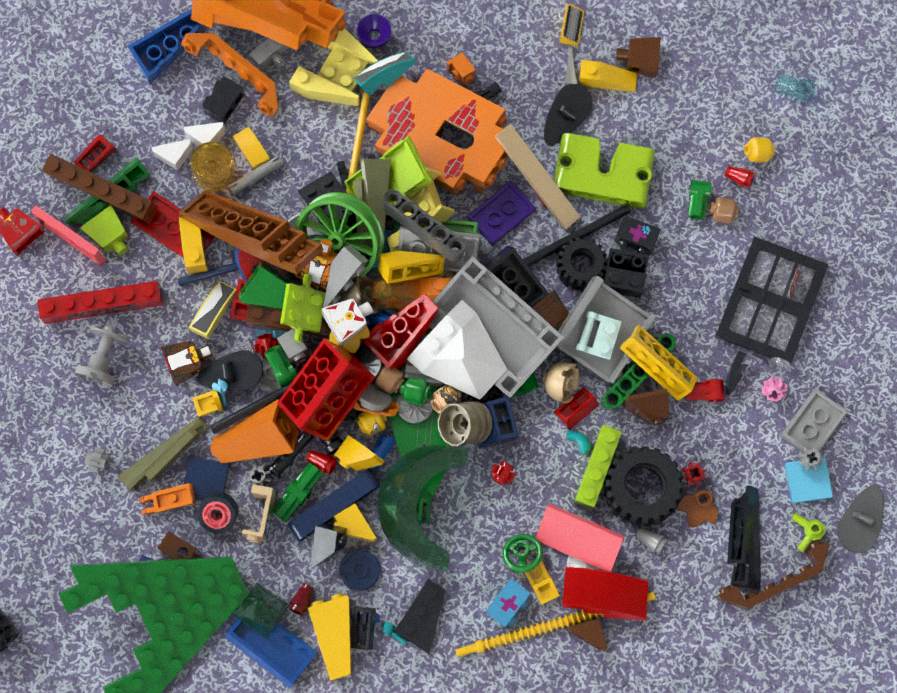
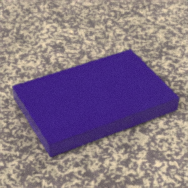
M510 181L469 214L467 219L470 222H478L477 230L491 246H494L534 213L537 208Z

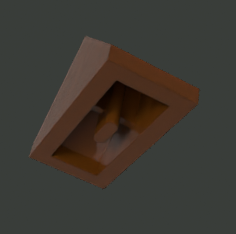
M599 619L568 628L567 631L602 652L606 651L607 645Z

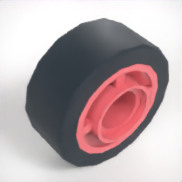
M214 492L207 495L198 509V520L201 526L212 533L228 531L234 525L238 516L236 501L230 495L223 492ZM215 509L220 510L223 515H222V516L216 515V514L214 513V510H215Z

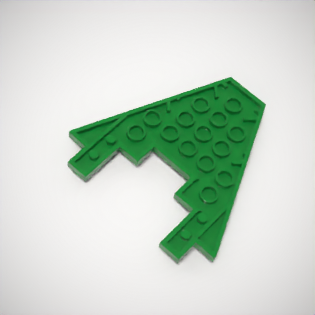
M231 556L74 564L70 568L78 584L58 593L67 614L105 595H108L115 613L135 604L152 638V640L133 649L141 668L103 686L105 693H161L249 595Z

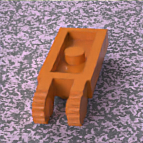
M188 483L140 497V503H148L150 501L154 503V507L141 510V514L162 513L196 504L193 484Z

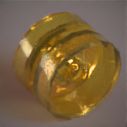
M212 141L199 145L192 152L190 158L193 180L198 187L205 191L217 192L222 191L232 183L235 169L233 156L228 147Z

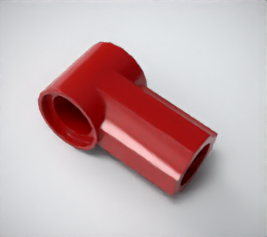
M710 379L705 382L695 383L693 390L685 396V401H724L723 379Z

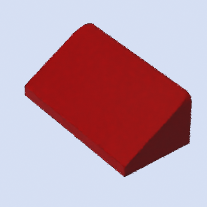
M584 387L573 395L574 397L570 403H564L554 411V414L568 430H571L599 406L596 397Z

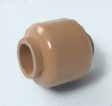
M718 197L715 203L711 202L709 214H712L713 221L731 224L733 220L736 221L739 206L736 205L735 200Z
M386 366L382 367L375 384L387 394L398 393L402 383H405L404 373L397 368L388 369Z

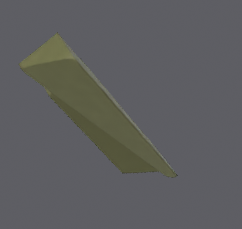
M360 159L363 179L355 180V197L361 199L375 212L384 231L386 212L383 209V198L385 192L388 191L391 162L388 159ZM356 214V222H358L361 218ZM362 222L357 226V233L370 231L366 224ZM357 239L359 242L373 248L372 239Z
M199 417L195 418L122 472L118 478L132 492L147 478L154 483L209 427Z

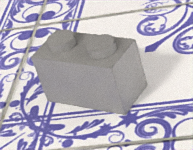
M292 329L277 339L292 366H301L307 362L306 358L309 357L303 341L302 343L293 341L295 329Z

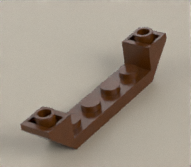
M819 540L809 545L810 550L806 551V554L813 567L808 564L799 569V574L793 576L790 573L781 578V583L775 585L772 582L763 587V592L757 594L754 591L746 595V600H744L737 586L731 588L730 585L720 589V594L715 597L718 601L744 610L749 609L821 573L830 544L828 541L821 543Z

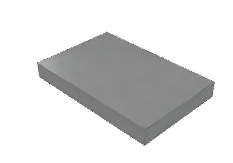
M814 388L780 436L801 452H803L804 447L811 450L815 446V451L819 453L848 411Z

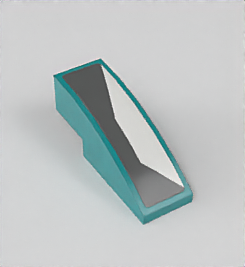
M407 51L394 54L370 65L355 76L354 79L370 96L383 83L387 87L392 85L416 63V60Z

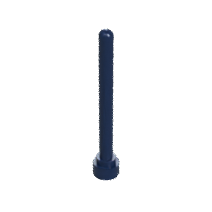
M232 263L181 277L178 279V284L185 285L239 269L237 263Z

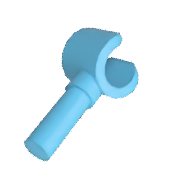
M218 379V384L213 383L212 389L219 392L222 405L225 407L228 405L225 396L228 384Z

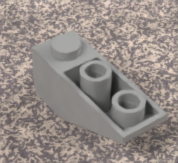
M352 245L343 247L331 263L324 307L339 303L342 299L341 294L344 291L347 292L353 286V279L356 276L359 277L366 270L365 265L368 260Z

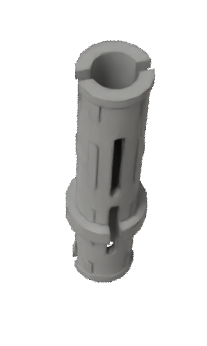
M277 155L252 172L243 174L242 178L228 185L233 195L236 196L248 187L252 188L253 184L275 170L283 167L284 163Z

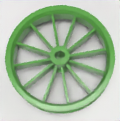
M341 192L323 194L314 199L302 211L296 222L295 229L305 232L307 239L316 242L322 239L331 241L333 252L335 253L338 252V249L340 252L343 247L352 245L355 249L371 256L369 262L365 265L366 270L359 277L364 276L373 267L383 252L385 242L384 231L379 218L365 202L353 195ZM328 204L331 220L320 206ZM336 205L346 208L341 224ZM311 211L314 212L324 225L309 218ZM350 211L361 218L351 227L346 225ZM362 222L366 224L370 231L352 233V229ZM307 227L325 235H308ZM356 239H372L373 248Z

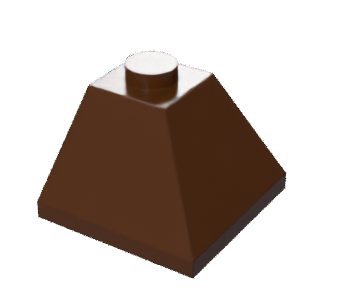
M662 389L627 396L623 403V408L646 423L653 422V425L663 424L670 416L668 390Z

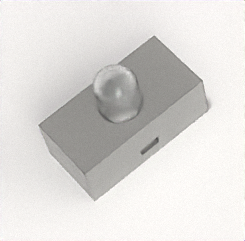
M268 38L252 51L249 56L251 62L262 72L272 62L277 67H283L286 61L282 54L289 47Z

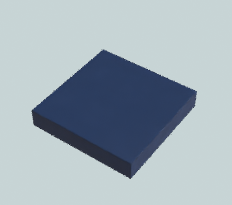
M189 456L184 484H193L196 500L203 501L207 495L214 492L224 493L230 464Z

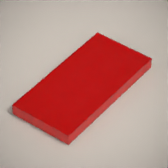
M153 191L147 199L156 204L158 209L151 223L148 224L135 217L132 218L130 223L184 258L179 224L180 216L178 214L182 209ZM201 229L204 249L206 250L215 236Z

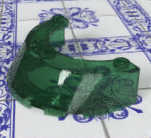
M450 445L420 447L401 457L386 474L378 496L379 521L387 540L393 548L410 561L419 565L448 571L449 554L445 549L434 544L424 534L417 516V503L423 487L433 476L444 470L460 468L466 464L470 451L469 448Z

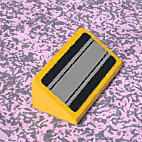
M566 4L560 43L578 46L584 10L571 4Z

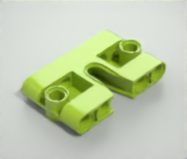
M565 133L562 134L554 182L565 195L644 208L647 203L655 151L647 147L619 143L612 158L609 172L601 173L599 170L601 157L599 139ZM568 161L570 165L563 166L561 162ZM644 175L647 180H640L637 176Z

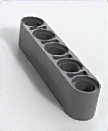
M391 189L385 192L383 209L388 215L452 262L462 260L466 245L463 239L399 191ZM391 200H392V201H395L396 203H395V204H390L388 201H391ZM410 212L412 215L406 216L404 213ZM420 224H426L428 227L422 228ZM436 236H442L444 239L438 240ZM452 248H458L460 251L454 252Z

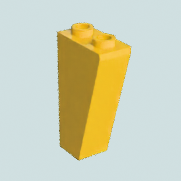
M343 593L331 596L332 600L324 602L323 599L311 603L312 607L308 608L330 681L351 675L350 599L348 595L344 596Z

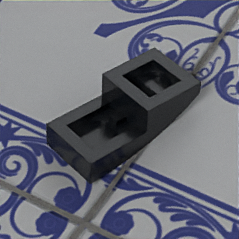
M740 350L734 357L727 374V395L733 392L743 376L736 371L746 356Z

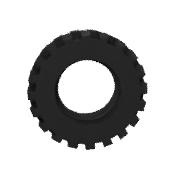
M642 446L639 449L637 447L631 448L614 460L604 480V496L607 497V505L614 510L613 514L616 517L620 516L622 518L621 521L633 523V526L639 527L644 525V527H649L653 524L661 523L675 512L683 498L684 483H682V471H678L677 467L679 465L676 461L672 462L669 459L670 455L660 453V449L657 448L652 450L649 449V446ZM635 469H649L660 478L663 489L660 498L655 503L640 505L632 501L627 495L625 480L628 474Z

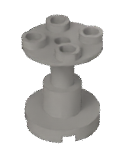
M91 325L89 331L101 337L97 353L91 354L87 367L76 366L74 375L89 382L94 381L98 382L99 385L112 387L115 378L107 374L111 362L108 359V355L113 342L127 344L130 337L120 333L115 334L116 330L111 327L105 326L103 330V328L97 325Z

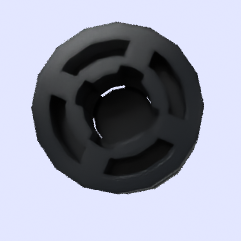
M337 429L328 442L319 438L321 443L325 444V450L328 455L336 453L344 442L343 439L339 438Z

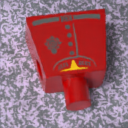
M5 207L0 209V233L16 256L22 253L45 232L39 223L18 208L14 209L11 213Z

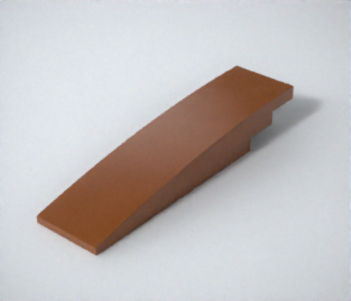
M208 191L202 192L178 213L183 219L232 246L295 274H298L323 251L321 243L307 239L305 232L290 227L288 220Z

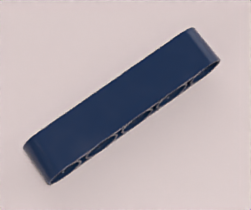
M368 468L294 518L287 526L298 542H300L306 536L308 537L315 532V526L329 523L334 519L335 515L378 489L381 483L371 469Z

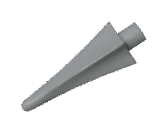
M569 47L564 86L577 84L573 47Z

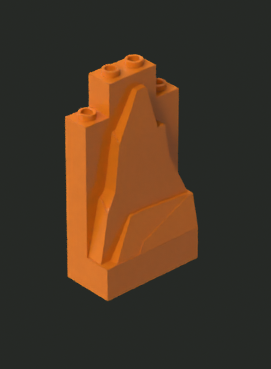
M193 0L191 20L213 28L217 23L251 30L298 50L307 40L325 48L331 42H335L338 32L343 31L345 28L346 20L344 18L346 11L334 7L333 0Z

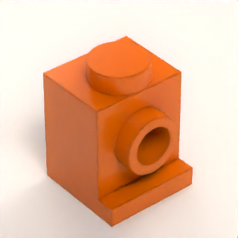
M463 52L447 61V71H451L456 81L459 80L462 85H468L474 80L476 70Z

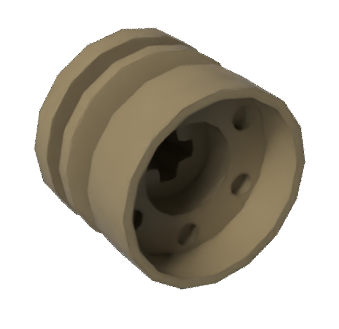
M478 401L451 403L443 407L439 414L438 430L441 438L451 446L481 443L491 433L492 417L488 408Z

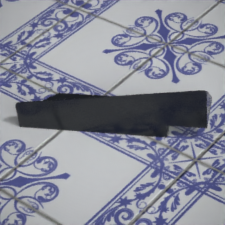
M747 485L744 494L740 498H735L731 503L727 564L734 565L731 586L760 589L759 490Z

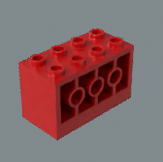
M324 338L277 404L300 430L328 442L375 376L353 353Z

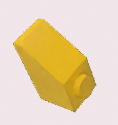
M349 435L334 454L340 459L339 464L348 470L352 467L356 471L382 465L385 462Z
M356 504L351 505L334 516L336 522L333 524L347 528L346 535L348 537L370 542L377 541L376 536Z

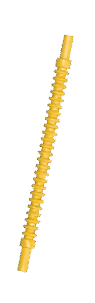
M654 592L648 593V601L655 600ZM581 610V613H578L576 611L575 615L570 613V616L564 615V618L559 616L558 620L553 618V621L547 620V623L542 621L541 625L536 623V626L530 625V628L525 626L524 630L519 628V631H516L514 629L513 633L508 631L506 635L502 633V636L497 634L496 638L491 636L489 640L485 638V641L480 639L475 641V644L455 649L457 657L474 652L482 653L485 652V649L490 650L491 647L495 649L497 645L501 647L502 644L507 645L508 642L512 644L514 640L518 642L519 639L524 640L525 637L530 639L531 635L536 637V634L541 635L542 632L547 634L548 630L553 632V629L558 630L559 627L564 629L565 625L570 627V624L575 625L576 622L581 624L582 620L587 622V619L592 620L593 617L598 619V616L604 617V614L584 613L583 610Z

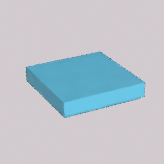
M820 458L823 464L817 465L818 470L816 471L810 468L805 472V467L802 465L798 466L800 461L784 464L791 503L833 498L826 458Z

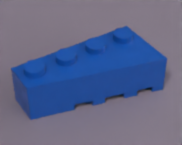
M192 9L127 46L149 84L185 51L181 43L187 33H203L205 31L203 24L191 20Z

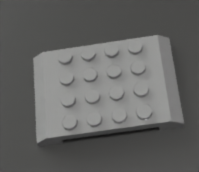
M472 256L433 300L440 309L429 327L433 330L461 300L470 306L478 314L508 369L495 385L511 398L561 342L564 336Z

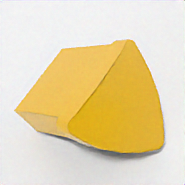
M215 390L192 398L199 417L223 411L222 401Z

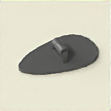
M876 484L867 487L858 494L839 522L837 530L839 541L849 551L856 553L866 552L877 542L881 529L884 504L881 488Z

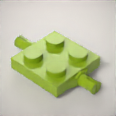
M309 274L303 275L301 286L291 283L286 284L280 324L295 329L293 341L297 343H302L303 331L318 333L321 328L322 309L324 308L326 293L310 287L312 275Z

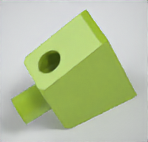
M111 205L80 227L85 235L106 253L114 249L118 255H122L128 250L123 241L129 236Z

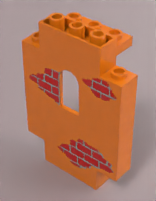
M429 69L425 70L417 83L400 76L386 89L366 118L369 128L382 134L375 144L378 154L383 156L384 153L400 141L410 136L426 168L441 172V175L433 180L434 184L454 195L464 188L466 180L473 184L474 191L482 194L484 190H487L494 183L496 174L504 168L509 157L495 138L503 130L502 128L507 122L506 110ZM446 121L471 134L474 137V143L467 149H461L441 139L436 134Z

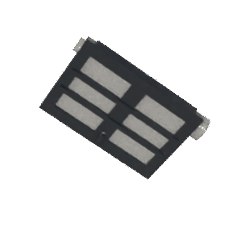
M754 236L715 337L771 358L769 363L771 367L780 371H788L829 264L825 263V259L815 256L813 259ZM798 268L800 273L789 299L790 286Z

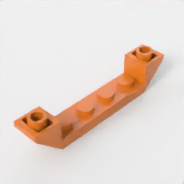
M187 33L184 36L181 45L187 52L197 57L207 47L211 54L218 56L227 67L234 69L242 79L247 80L258 92L263 93L264 95L257 107L260 108L263 114L273 118L278 110L275 83L214 33Z

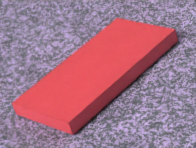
M36 205L31 210L41 225L100 266L106 262L98 248Z
M550 503L546 507L536 536L539 542L607 572L612 571L625 536Z

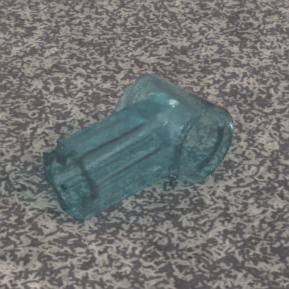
M781 73L775 87V91L795 96L802 102L810 100L815 90V84L811 79L805 78L801 80ZM801 88H806L809 92H803Z

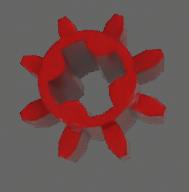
M267 333L257 337L258 341H255L254 347L256 354L261 353L262 357L266 358L264 353L271 347L278 346L279 342L277 338H273L272 334Z
M500 461L499 465L494 464L490 473L494 475L492 480L502 486H506L507 482L512 484L516 473L512 472L514 467L503 461Z
M689 462L688 469L686 467L681 469L685 473L682 479L687 481L686 486L694 483V486L698 487V480L701 482L705 481L702 474L706 472V469L702 470L699 467L700 463L693 465L692 462ZM693 470L696 471V477L694 479L691 478L690 473Z

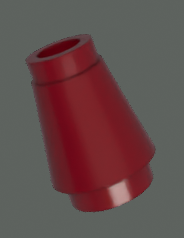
M303 583L289 602V610L304 616L305 612H308L314 588L309 584Z

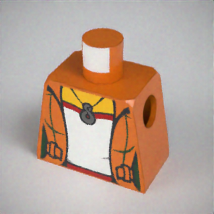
M322 239L320 243L322 244L323 251L296 274L295 277L303 280L304 274L312 275L311 284L326 290L331 263L338 253L331 251V241Z

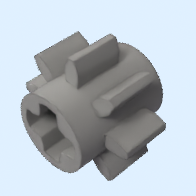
M815 446L811 450L804 447V454L799 453L797 455L798 458H801L798 466L802 465L805 467V472L810 468L816 471L818 470L817 465L823 464V461L820 460V456L823 453L815 451ZM809 455L811 456V460H813L812 463H810L809 458H807Z
M95 447L94 451L89 450L87 452L85 465H89L88 470L99 473L100 469L106 470L110 456L106 455L107 451L105 449Z
M254 464V469L247 471V474L250 475V478L246 480L247 483L253 482L254 485L264 486L266 482L271 483L267 479L271 472H264V465L261 468H257ZM256 473L263 475L261 476V481L254 479L256 478Z

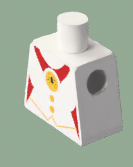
M354 299L322 309V315L340 347L366 328L367 322L364 317L373 313L369 302L357 306Z

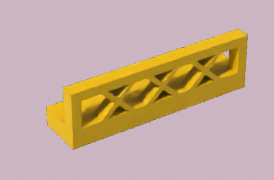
M638 325L631 337L622 343L620 349L664 389H667L675 399L681 400L693 390L698 377L643 327Z

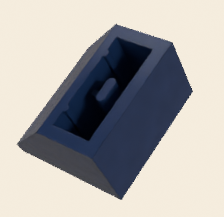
M509 397L484 403L492 417V430L485 441L477 443L478 448L482 449L517 440L519 433Z

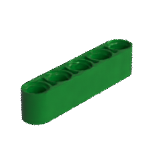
M665 333L656 340L660 344L662 339L667 340L669 347L666 349L671 352L676 345V340L673 335ZM634 362L602 396L601 405L603 408L613 410L620 406L627 396L649 374ZM635 367H639L642 370L641 377L635 374ZM622 381L629 384L628 391L621 388ZM608 395H611L615 398V405H611L608 403Z

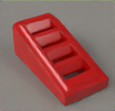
M99 134L78 156L74 163L82 169L93 172L117 148L105 136ZM102 143L107 147L105 150L100 146ZM95 149L101 153L99 156L94 152ZM89 154L96 159L94 162L88 157ZM84 159L90 164L89 167L82 162Z

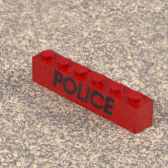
M158 281L38 299L39 317L44 324L163 306L161 286Z

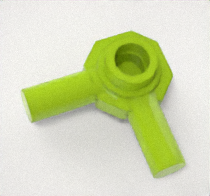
M795 513L791 518L804 527L805 538L797 547L802 553L805 552L812 541L821 540L826 533L825 525L817 519L808 521L798 513Z

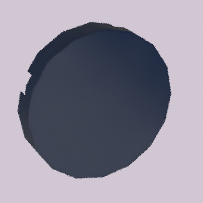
M353 550L346 554L340 563V578L352 590H367L374 586L379 579V562L375 555L369 551Z

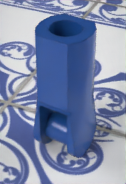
M386 434L381 435L372 452L384 460L393 448L395 439ZM380 465L371 468L377 471Z

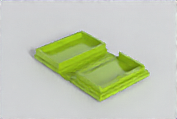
M410 136L400 141L379 158L388 159L391 162L388 190H397L405 197L410 198L433 181ZM362 169L344 181L350 195L355 196V180L363 179ZM391 200V201H388L390 204H395V203H396L395 201H392V200Z

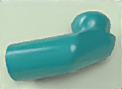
M568 430L566 439L577 442L580 446L579 452L587 455L591 449V443L586 435Z

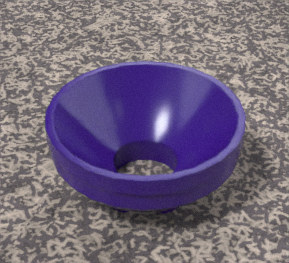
M369 14L363 17L357 25V36L366 47H382L391 37V25L382 15ZM371 31H378L380 37L372 40L369 37V33Z

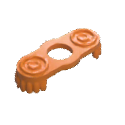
M359 400L353 406L355 410L391 417L395 416L399 410L398 403L391 401L387 409L379 412L364 408L360 405L361 402Z

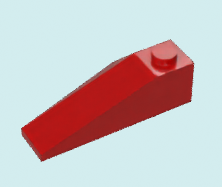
M424 294L407 305L399 313L393 314L385 322L376 325L369 333V338L364 339L363 342L388 369H401L407 362V358L418 346L440 308L427 294Z

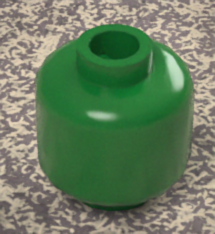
M409 378L406 383H402L400 394L403 395L404 401L414 405H424L425 402L430 400L432 387L429 386L427 380Z

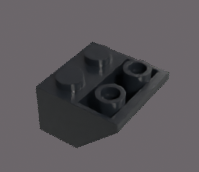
M610 248L603 283L620 295L641 298L649 255Z

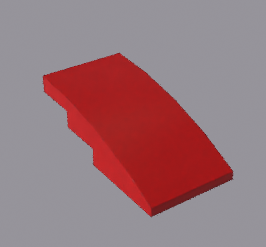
M565 567L562 608L583 609L584 613L604 614L605 618L646 621L649 581L607 571Z

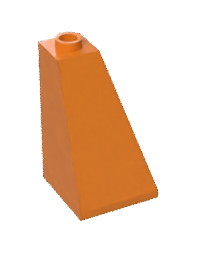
M278 399L215 436L210 449L213 456L217 457L220 463L290 454L294 452L300 429L277 404Z

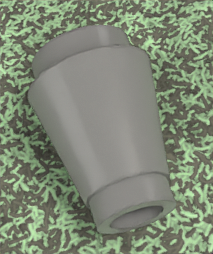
M641 527L636 535V538L653 553L660 554L668 542L664 535Z

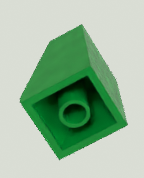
M261 261L240 291L239 301L247 304L283 309L286 284L295 283Z

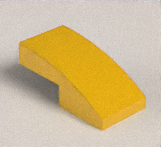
M249 127L232 136L253 169L270 160Z
M542 560L535 569L525 572L541 605L560 596Z

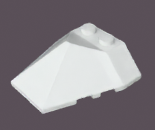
M463 300L443 318L407 358L421 373L478 399H481L508 370L478 314Z

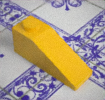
M582 60L579 73L580 85L589 88L636 91L637 73L603 62Z
M179 217L182 250L188 274L208 271L201 228Z
M408 251L382 253L379 256L378 271L387 284L443 274L445 257L437 254Z

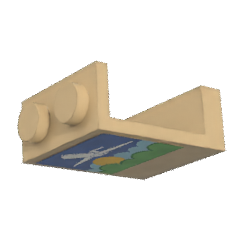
M253 484L251 489L252 495L257 499L266 500L260 532L243 529L242 534L249 542L261 544V541L267 542L276 492L273 488Z

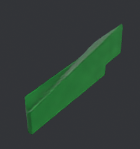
M135 157L108 181L133 192L137 189L134 185L151 174L140 160ZM90 195L69 213L64 220L67 224L76 223L84 225L109 207L110 204Z

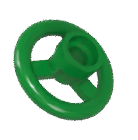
M518 534L511 537L503 548L502 556L504 563L515 572L525 573L532 571L540 564L543 557L541 543L529 534ZM520 540H527V541L532 542L533 544L528 545L527 542H525V541H520ZM509 550L513 551L515 556L519 558V566L510 561ZM537 550L535 560L526 566V558L529 556V553Z

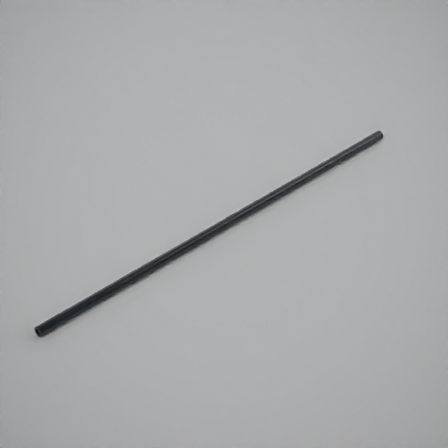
M625 204L523 260L530 267L560 251L564 244L567 245L571 239L572 241H575L577 237L582 239L624 217V215L631 213V210ZM364 343L358 349L369 347ZM291 383L210 425L213 434L256 413L272 402L280 400Z

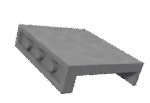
M595 276L592 277L559 328L558 332L564 338L556 348L607 383H614V381L617 382L621 378L623 367L632 361L620 349L622 343L631 337L638 325L649 332L655 324L654 319L656 316L649 315L604 284L602 278ZM587 311L622 321L610 360L576 350V345L580 342L587 317H585ZM597 320L594 321L587 346L592 348L600 322Z

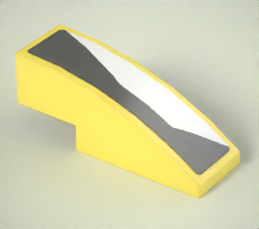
M219 281L189 326L190 330L209 340L216 325L220 323L236 293V288Z

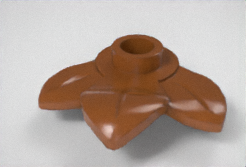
M706 489L698 490L694 495L684 496L677 508L679 511L687 512V521L691 528L699 526L704 520L714 524L718 517V510L713 504V495ZM700 496L706 497V503L700 502Z

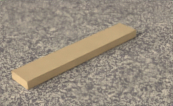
M509 124L495 136L496 140L562 228H569L580 218L579 214L514 127Z

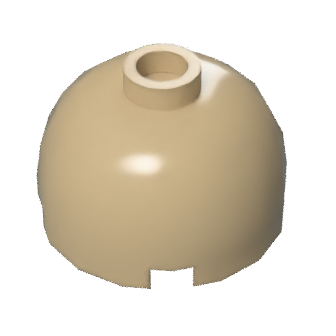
M568 362L556 363L544 374L543 384H545L546 392L552 399L563 403H570L573 399L572 391H577L579 383V369L575 368L576 364Z

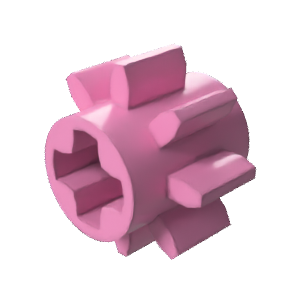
M771 377L767 381H763L762 395H767V400L778 402L781 398L786 397L787 384L782 383V378Z

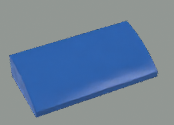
M254 602L237 619L225 636L227 640L289 688L294 685L318 653Z

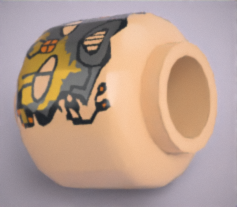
M449 385L441 387L432 394L431 405L439 414L446 405L461 403L460 391Z

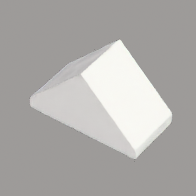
M223 122L184 127L187 138L207 153L225 135Z
M190 139L151 147L157 159L177 171L193 150Z

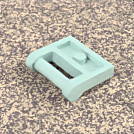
M587 311L585 316L587 320L580 342L576 345V350L610 360L622 321ZM597 320L600 322L592 348H590L587 344L594 321Z

